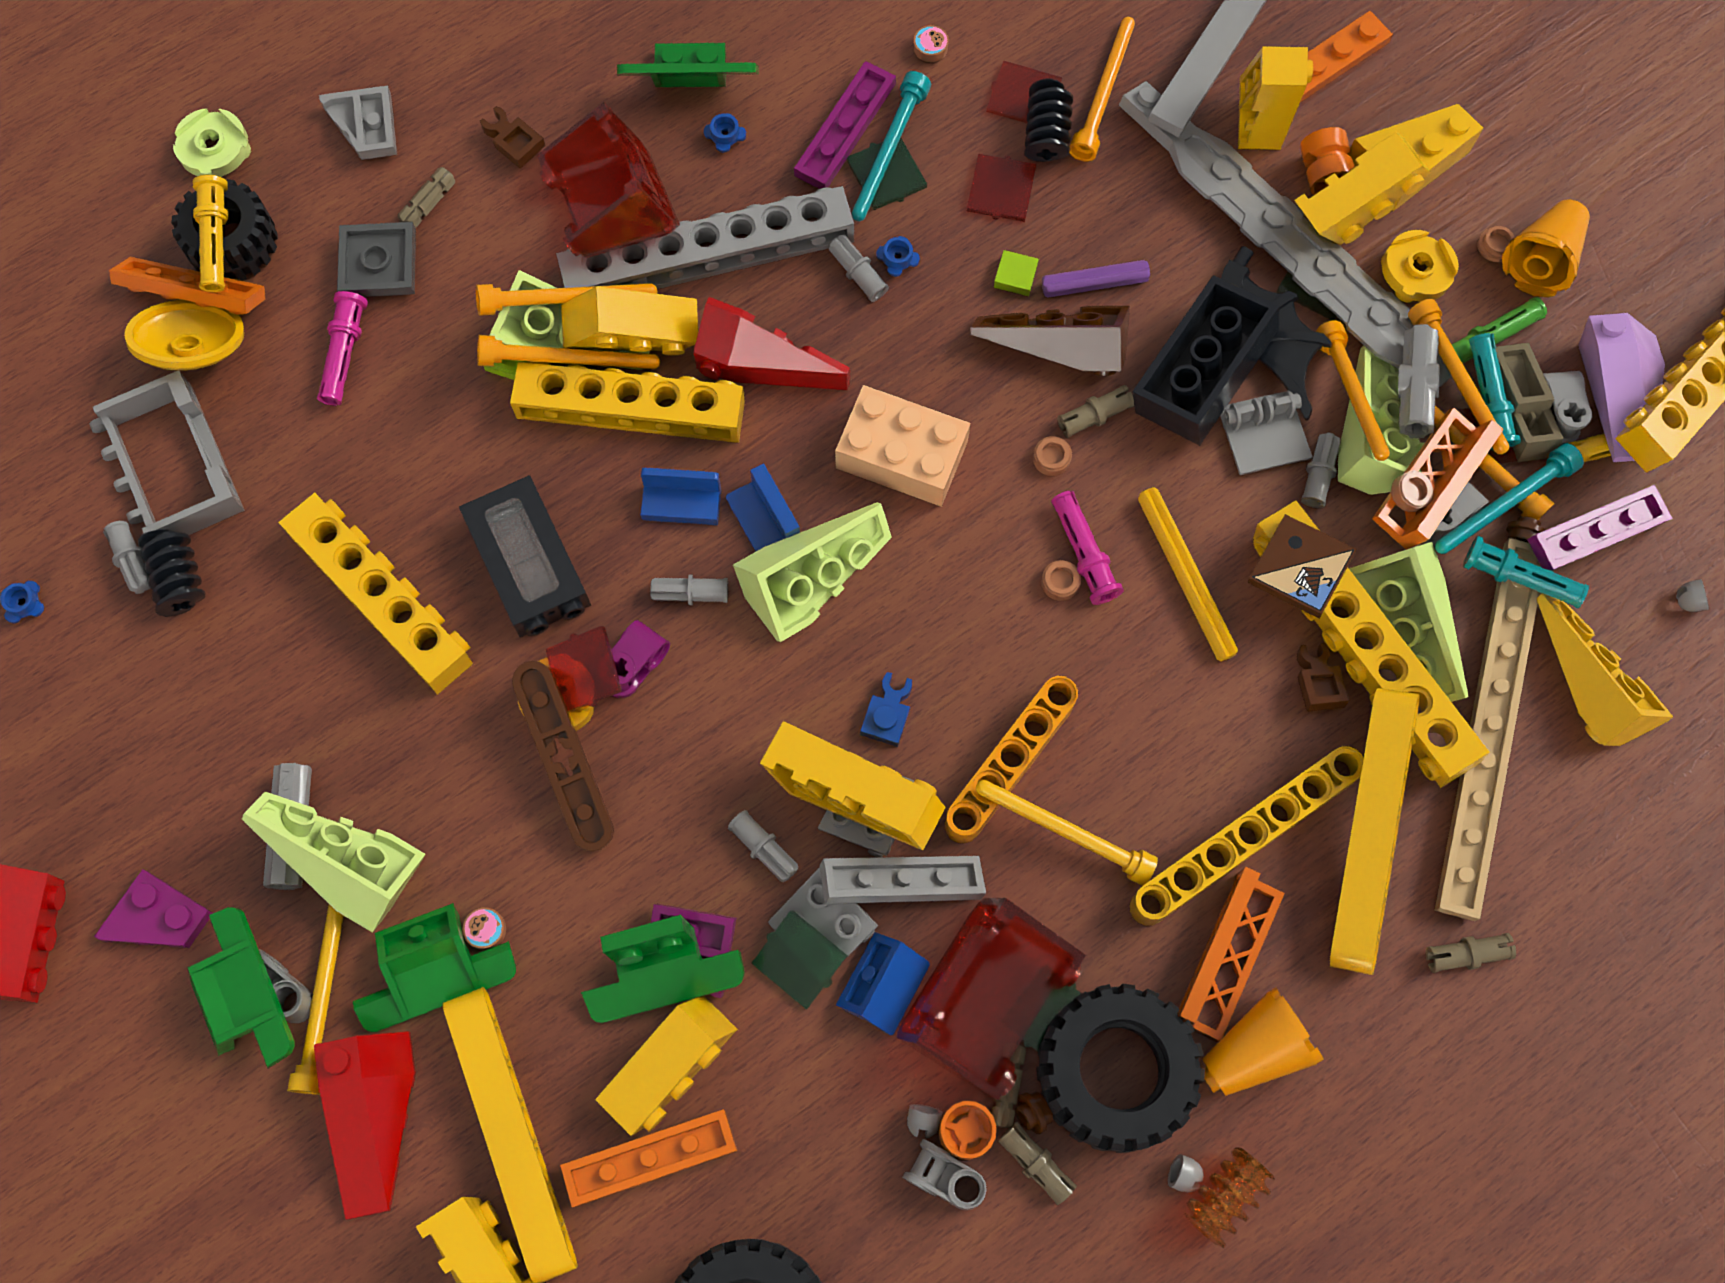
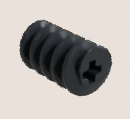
M1041 79L1029 87L1030 98L1028 99L1029 110L1027 112L1028 123L1026 125L1027 136L1025 138L1026 149L1024 156L1036 162L1063 159L1070 152L1068 143L1071 139L1069 130L1071 129L1072 122L1069 118L1072 117L1073 112L1070 106L1073 103V95L1064 89L1065 87L1061 82L1054 79Z
M168 529L149 531L138 538V545L142 548L141 557L146 562L145 572L149 576L148 584L153 590L152 600L156 603L155 612L159 616L164 617L184 614L190 611L195 606V603L205 598V591L197 588L201 585L202 579L200 576L193 574L198 570V564L195 561H190L194 557V550L191 547H186L191 542L190 536L186 533H176Z

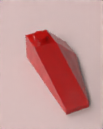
M708 298L693 351L696 369L704 376L713 380L721 378L738 383L835 390L848 389L850 385V367L811 346H803L800 349L794 346L793 342L786 337L787 333L775 328L773 332H769L754 324L753 321L756 316L717 299Z
M405 1031L360 1035L314 1044L319 1092L345 1219L350 1220L390 1211L400 1162L399 1151L402 1134L408 1119V1114H406L408 1102L416 1076L411 1033Z

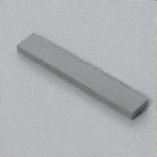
M1267 0L1223 1L1154 106L1147 120L1148 122L1178 138L1180 137Z

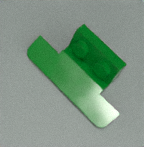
M655 43L654 63L617 64V76H651L655 87H726V75L759 74V66L756 63H726L725 43Z
M454 903L376 932L378 964L388 988L354 1000L353 1009L365 1030L378 1032L440 1008L444 1002L482 987L489 989L507 982L516 973V963L510 943L508 941L471 956L463 939L460 917Z
M227 907L209 915L222 951L188 967L189 979L218 1056L235 1049L234 1039L253 1032L266 1067L269 1069L293 1052L295 1041L245 913L239 908Z
M682 915L601 936L603 953L616 963L619 982L584 991L581 994L590 1017L598 1023H604L736 987L742 982L745 972L739 950L702 959L694 927Z

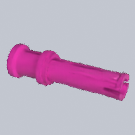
M338 291L334 295L333 301L336 304L334 317L327 326L328 334L331 336L322 374L321 386L317 395L318 401L332 406L341 405L352 347L354 342L358 341L361 337L362 330L359 327L361 314L368 305L366 298L348 291Z
M1065 491L1056 495L1051 502L1079 561L1077 571L1085 578L1092 593L1089 598L1092 604L1100 605L1117 598L1124 591L1122 584L1116 583L1109 567L1111 563L1110 558L1105 552H1101L1097 546L1074 491Z

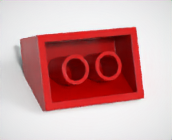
M0 864V1000L38 1003L39 995L47 984L48 974L45 968L48 954L56 943L57 932L55 923L58 910L63 907L66 898L65 881L48 873Z

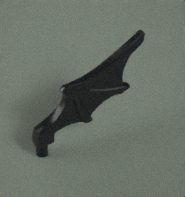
M1241 246L1234 259L1228 261L1221 279L1279 305V330L1259 358V361L1274 373L1287 391L1300 395L1302 406L1299 410L1304 419L1308 421L1313 407L1308 400L1305 388L1307 368L1313 356L1322 347L1331 348L1332 343L1324 333L1311 330L1299 319L1294 307V302L1298 300L1296 293L1291 291L1285 293L1267 291L1250 280V270L1246 266L1254 253L1249 248Z

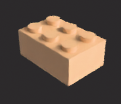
M863 385L835 450L836 469L942 507L968 443L971 423Z

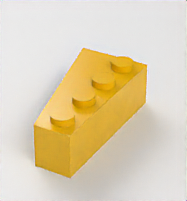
M785 721L782 722L760 762L790 795L920 850H924L946 808L936 796L937 790L930 784L919 779H915L914 782L905 779L897 771L887 766H878Z

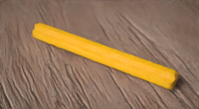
M1156 487L1144 490L1140 493L1138 501L1217 660L1224 661L1232 658L1238 652V648L1159 490Z

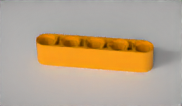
M1055 676L1045 682L952 803L945 819V830L951 840L964 844L973 841L1001 806L979 795L976 791L977 783L981 780H987L1011 792L1069 717L1078 698V689L1071 679L1065 676ZM1054 691L1061 692L1067 697L1068 703L1056 705L1050 701L1048 694ZM1031 721L1038 722L1044 727L1045 733L1040 736H1033L1026 731L1024 725ZM1006 752H1014L1021 758L1022 764L1017 767H1009L1002 762L1001 755ZM958 814H967L972 817L975 826L969 830H961L954 825L952 819Z

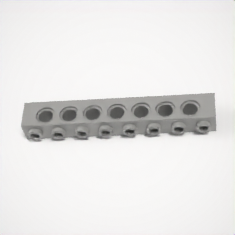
M843 186L836 188L825 187L817 190L815 193L798 197L787 196L780 201L764 205L753 204L739 211L730 213L719 212L711 215L709 218L692 222L680 221L670 227L658 230L646 229L636 235L624 238H608L602 243L590 246H574L564 252L556 253L565 288L651 283L657 289L828 249L831 244L830 242L841 234L845 235L853 243L854 221ZM814 217L818 218L819 220L810 222L806 219ZM773 226H782V227H784V228H782V229H780V230L770 229V228L773 227ZM739 234H746V235H748V236L745 237V238H736V237H735V236H737V235H739ZM706 242L713 243L711 246L708 247L699 246L702 243ZM668 251H677L674 255H664ZM633 259H640V260H641L639 263H636V264H629V263H628L629 261H631V260H633ZM596 268H606L598 273L592 272Z

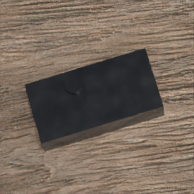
M1213 275L1132 391L1135 413L1200 446L1278 332L1279 305Z

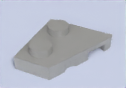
M388 85L319 95L323 108L361 160L397 155L392 98Z

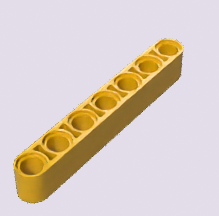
M1377 688L1375 691L1331 948L1330 967L1373 975L1418 714L1419 694Z
M1342 746L1335 749L1144 884L1131 899L1130 913L1138 923L1145 926H1153L1161 922L1351 786L1361 776L1364 759L1362 754L1350 746ZM1334 761L1344 762L1350 770V776L1340 775L1334 767ZM1303 783L1313 784L1319 792V798L1313 799L1308 797L1303 791ZM1271 805L1283 807L1287 812V821H1279L1274 818L1271 813ZM1246 827L1251 829L1256 836V843H1245L1239 836V828ZM1207 851H1219L1224 858V867L1212 866L1207 859ZM1177 872L1187 874L1192 880V889L1182 890L1176 886L1174 874ZM1151 895L1155 897L1160 903V912L1157 914L1146 912L1141 905L1142 896Z
M482 987L443 1003L444 1014L529 1276L533 1283H543L577 1269L574 1249L490 997L486 989Z

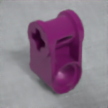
M639 620L632 622L600 663L599 672L606 691L616 698L631 696L650 672L665 658L670 648V642ZM624 672H626V676H625V677L620 676V675L624 674Z

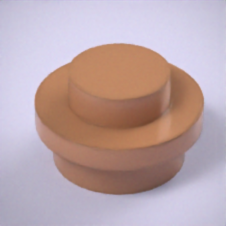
M1494 226L1486 229L1478 239V251L1489 261L1502 262L1505 248L1515 238L1514 234L1503 226Z

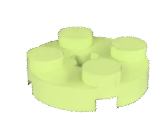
M200 109L187 115L177 125L174 133L177 138L175 145L173 144V151L188 172L195 176L215 175L222 177L234 171L241 165L244 159L249 157L251 147L248 143L247 132L240 120L231 112L219 109L221 113H209L207 109ZM209 138L212 141L219 139L214 147L206 148V140Z

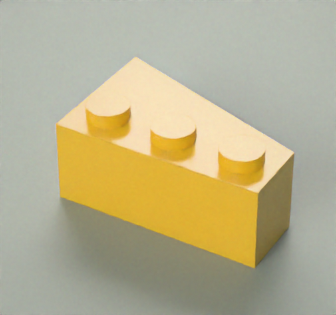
M1263 46L1240 76L1238 149L1281 150L1307 83H1310L1312 80L1313 61L1308 60V47Z
M1455 104L1355 138L1350 148L1351 153L1348 155L1352 157L1356 166V158L1393 133L1397 132L1407 140L1431 173L1424 178L1425 183L1416 192L1410 195L1404 194L1393 203L1394 208L1392 211H1395L1466 156L1473 148L1483 127L1459 104Z
M1393 133L1356 158L1355 162L1357 165L1341 178H1338L1335 173L1326 178L1325 183L1327 187L1308 199L1303 194L1294 200L1319 235L1340 246L1343 243L1349 244L1364 232L1363 227L1374 218L1378 220L1386 216L1394 208L1393 203L1404 194L1410 195L1423 186L1425 183L1424 178L1431 172L1407 140L1399 133Z
M705 996L679 1004L595 1100L630 1136L644 1128L650 1132L666 1116L667 1112L664 1110V1107L673 1098L676 1101L679 1100L694 1084L692 1078L701 1068L706 1069L719 1056L722 1051L720 1048L738 1029Z

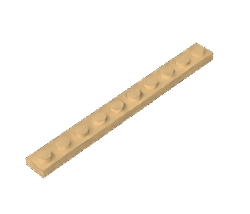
M1509 538L1504 543L1503 550L1513 549L1518 554L1519 559L1541 567L1528 542ZM1511 580L1506 582L1497 581L1470 721V727L1490 753L1480 764L1460 776L1434 910L1474 922L1480 919L1538 604L1536 598L1539 596V592Z

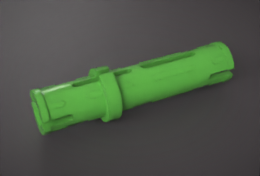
M1533 297L1483 327L1476 326L1472 328L1466 337L1453 343L1452 346L1461 362L1465 363L1473 358L1469 343L1471 337L1484 333H1493L1495 345L1533 323L1544 319L1545 315H1547V308L1540 298Z

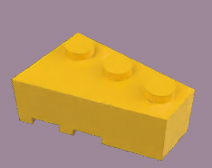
M595 286L561 305L563 348L630 350L633 352L662 351L664 355L673 356L684 354L685 349L696 343L698 312L697 299Z
M461 1197L416 1226L422 1238L429 1234L431 1235L442 1255V1258L438 1260L440 1267L445 1274L450 1271L456 1283H533L530 1277L525 1280L517 1266L522 1259L513 1242L509 1238L504 1241L497 1230L496 1225L501 1222L496 1210L488 1200L483 1203L480 1198Z

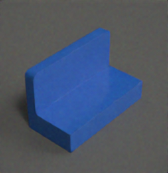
M764 463L750 470L751 483L726 495L730 508L755 552L765 546L800 533V526Z
M642 468L641 478L644 485L641 506L642 520L718 525L721 500V484L718 473Z
M875 932L836 1006L847 1013L868 1021L884 1033L893 1035L924 978L930 963L903 942Z

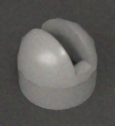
M1702 579L1685 583L1677 590L1676 598L1682 609L1689 612L1709 609Z
M910 1105L907 1117L909 1131L915 1137L918 1136L919 1129L925 1130V1139L934 1136L939 1130L943 1112L927 1105Z
M1182 1154L1177 1155L1169 1170L1168 1186L1186 1193L1198 1190L1200 1186L1198 1182H1202L1204 1178L1202 1167L1192 1158Z

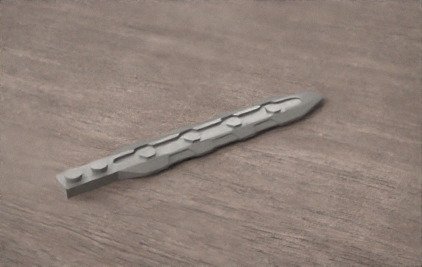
M1147 81L1123 95L1119 106L1169 151L1179 174L1205 199L1212 200L1240 226V231L1257 247L1264 248L1293 275L1292 279L1310 296L1318 298L1346 324V329L1376 357L1398 369L1399 365H1403L1404 331L1413 327L1408 317L1410 309L1393 293L1386 292L1340 245L1319 235L1311 222L1304 217L1303 211L1289 198L1281 196L1252 169V165L1227 142L1196 127L1191 121H1189L1179 138L1148 122L1151 111L1162 95ZM1438 354L1437 364L1440 366L1439 387H1441L1452 376Z

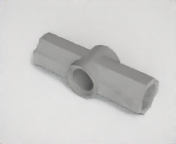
M1428 324L1414 325L1411 329L1404 331L1403 365H1399L1398 396L1401 398L1399 428L1400 433L1409 436V438H1424L1426 435L1434 433L1435 398H1439L1440 366L1437 364L1439 336L1438 330L1429 327Z
M296 763L275 765L271 794L309 806L312 768L308 765ZM267 844L263 886L279 890L302 888L303 878Z

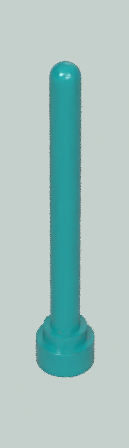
M907 72L900 85L902 101L852 210V218L855 221L859 222L865 219L915 105L925 100L932 85L931 81L920 72Z
M1563 443L1550 452L1544 467L1435 543V550L1439 554L1448 553L1553 478L1569 477L1580 470L1584 465L1580 451L1569 443Z

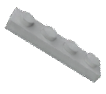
M979 856L824 858L820 864L825 904L981 900L986 894Z

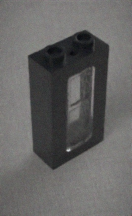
M530 475L459 506L509 618L520 638L525 635L536 636L548 629L549 624L562 618L564 620L576 618L585 611L584 608L591 606L584 587Z

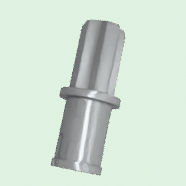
M841 234L830 242L829 250L847 271L846 277L849 280L854 279L871 302L877 301L888 291V284H885L871 267L870 258L863 257L845 235Z
M1327 432V434L1319 435L1312 462L1308 463L1306 471L1309 474L1301 502L1312 508L1325 507L1331 479L1335 478L1337 470L1334 467L1341 440L1340 437L1335 436L1333 433Z
M115 521L108 524L104 528L105 531L103 533L114 554L112 557L113 564L120 568L130 591L136 594L144 593L145 590L150 589L148 584L149 576L145 572L141 548L137 547L130 532L129 524L125 521Z
M689 574L688 578H654L650 585V595L654 601H688V605H693V601L728 603V578H693V574Z
M747 810L739 813L729 823L728 830L732 831L751 851L750 857L752 859L758 858L779 881L785 882L796 873L798 864L774 841L776 836L773 833L769 835L749 815Z

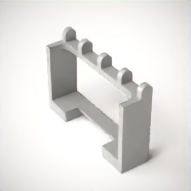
M180 370L93 406V410L99 418L89 423L93 433H101L107 430L112 445L102 449L101 455L105 461L119 459L125 476L117 479L113 484L116 491L120 493L131 489L138 508L128 512L126 517L130 524H138L144 521L146 527L142 528L143 533L158 529H168L176 533L190 535L245 511L193 387ZM175 401L178 408L185 415L207 468L204 471L215 497L156 522L117 425Z

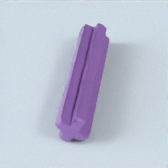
M1140 260L1045 275L1042 278V289L1045 297H1054L1142 283L1149 280L1150 268L1147 261Z

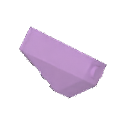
M1630 314L1591 315L1588 317L1578 346L1612 461H1635L1615 438L1626 427L1623 423L1624 419L1637 408L1644 407L1646 402L1643 398L1655 387L1663 384L1665 362L1656 335Z

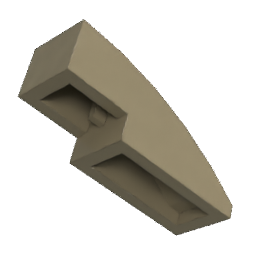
M1529 343L1496 347V352L1500 364L1504 391L1507 401H1511V404L1514 405L1515 412L1512 413L1515 434L1520 435L1521 443L1512 447L1518 462L1549 458L1550 452L1559 447L1564 439L1550 410L1555 400Z

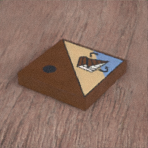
M1285 514L1249 577L1248 583L1320 619L1357 549Z

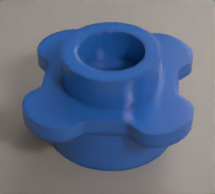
M723 113L716 115L710 124L705 126L704 136L716 144V149L719 152L724 153L728 152L730 147L737 141L745 140L746 130L743 127H739L738 121L733 115Z
M903 236L891 238L884 246H880L876 252L877 259L886 264L888 274L894 277L900 276L902 271L909 266H917L920 261L919 254L913 252L912 244ZM899 254L902 257L897 259L895 258V255Z
M36 582L14 583L1 592L0 601L2 607L7 610L4 617L8 622L18 623L21 618L30 615L38 617L42 614L44 605L39 602L38 592L40 591V586ZM22 599H25V603L23 605H19V602Z

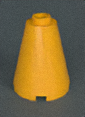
M1562 200L1508 243L1502 256L1503 271L1506 276L1508 273L1511 274L1516 280L1514 285L1519 290L1533 296L1552 297L1557 292L1564 289L1566 291L1570 288L1577 276L1590 220L1588 209L1576 200Z
M1275 987L1268 991L1202 1060L1206 1065L1203 1068L1205 1069L1204 1079L1213 1093L1221 1089L1225 1096L1315 1066L1324 1058L1317 1047L1314 1048L1305 1027Z

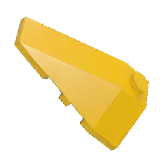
M1540 594L1536 598L1578 713L1587 724L1585 726L1586 732L1595 742L1604 746H1621L1673 718L1668 709L1639 676L1633 680L1619 668L1621 658L1613 650L1609 651L1602 644H1595L1591 640L1595 636L1593 630L1567 603L1546 594Z

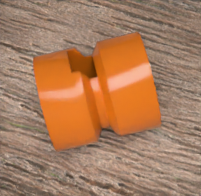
M1322 128L1307 135L1301 141L1300 149L1304 165L1307 168L1306 175L1310 191L1313 195L1327 187L1325 183L1326 178L1334 173L1338 178H1341L1355 167L1352 157L1348 155L1351 153L1347 133L1342 128Z
M962 1101L954 1104L943 1115L939 1124L938 1138L942 1148L956 1157L957 1160L969 1161L982 1156L992 1147L996 1138V1123L993 1115L985 1106L974 1101Z

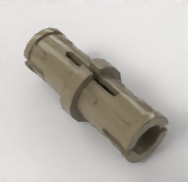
M1122 385L1118 389L1099 398L1092 396L1086 399L1084 405L1059 415L1057 421L1061 431L1067 430L1064 431V436L1070 438L1072 435L1090 426H1101L1106 423L1107 418L1134 407L1131 391L1125 394L1129 388L1126 385Z
M1509 933L1476 940L1473 936L1463 937L1458 943L1427 947L1426 959H1434V963L1428 964L1432 973L1465 966L1472 970L1480 968L1482 963L1515 959L1516 947L1515 945L1507 947V943L1514 941Z
M1015 1122L998 1139V1142L1024 1168L1022 1173L1028 1179L1032 1177L1047 1192L1056 1205H1060L1076 1189L1077 1185L1058 1168L1051 1159L1052 1154L1047 1148L1042 1150L1018 1122Z

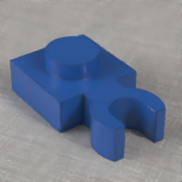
M887 672L882 680L884 698L872 695L860 735L898 747L910 712V706L900 703L910 695L912 679L907 678L905 686L901 690H894L890 686L892 673Z

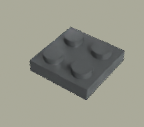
M413 222L339 225L337 292L348 291L363 297L415 294L416 228Z

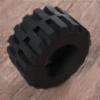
M227 179L228 190L224 193V208L228 211V220L225 225L239 223L234 232L223 238L224 277L231 279L237 277L238 280L243 281L247 279L246 275L251 272L254 276L261 271L259 269L260 265H268L271 261L268 254L275 253L277 245L274 240L278 239V235L272 218L255 191L252 192L249 186L243 183L238 186L235 180ZM188 191L183 195L185 201L183 203L178 202L175 207L178 215L172 216L171 223L174 226L172 233L189 262L196 271L200 272L199 224L193 218V209L197 207V191L193 193Z

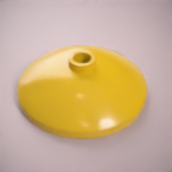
M174 300L151 306L138 313L127 324L124 336L130 353L151 366L166 370H194L211 366L230 356L244 339V326L239 315L232 314L226 309L213 306L200 307L195 305L194 302Z

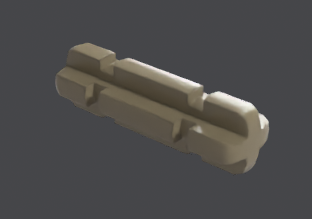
M443 167L438 168L431 176L432 182L428 180L409 201L411 203L410 207L406 205L398 213L399 221L413 222L416 228L422 222L420 217H426L443 198L442 192H448L455 184L452 173Z
M1006 1043L1003 1047L1001 1061L1004 1064L999 1068L994 1101L997 1102L996 1106L992 1107L991 1112L996 1126L1001 1128H1011L1014 1122L1015 1110L1012 1109L1013 1105L1017 1104L1023 1072L1020 1070V1065L1024 1064L1026 1048L1018 1044Z

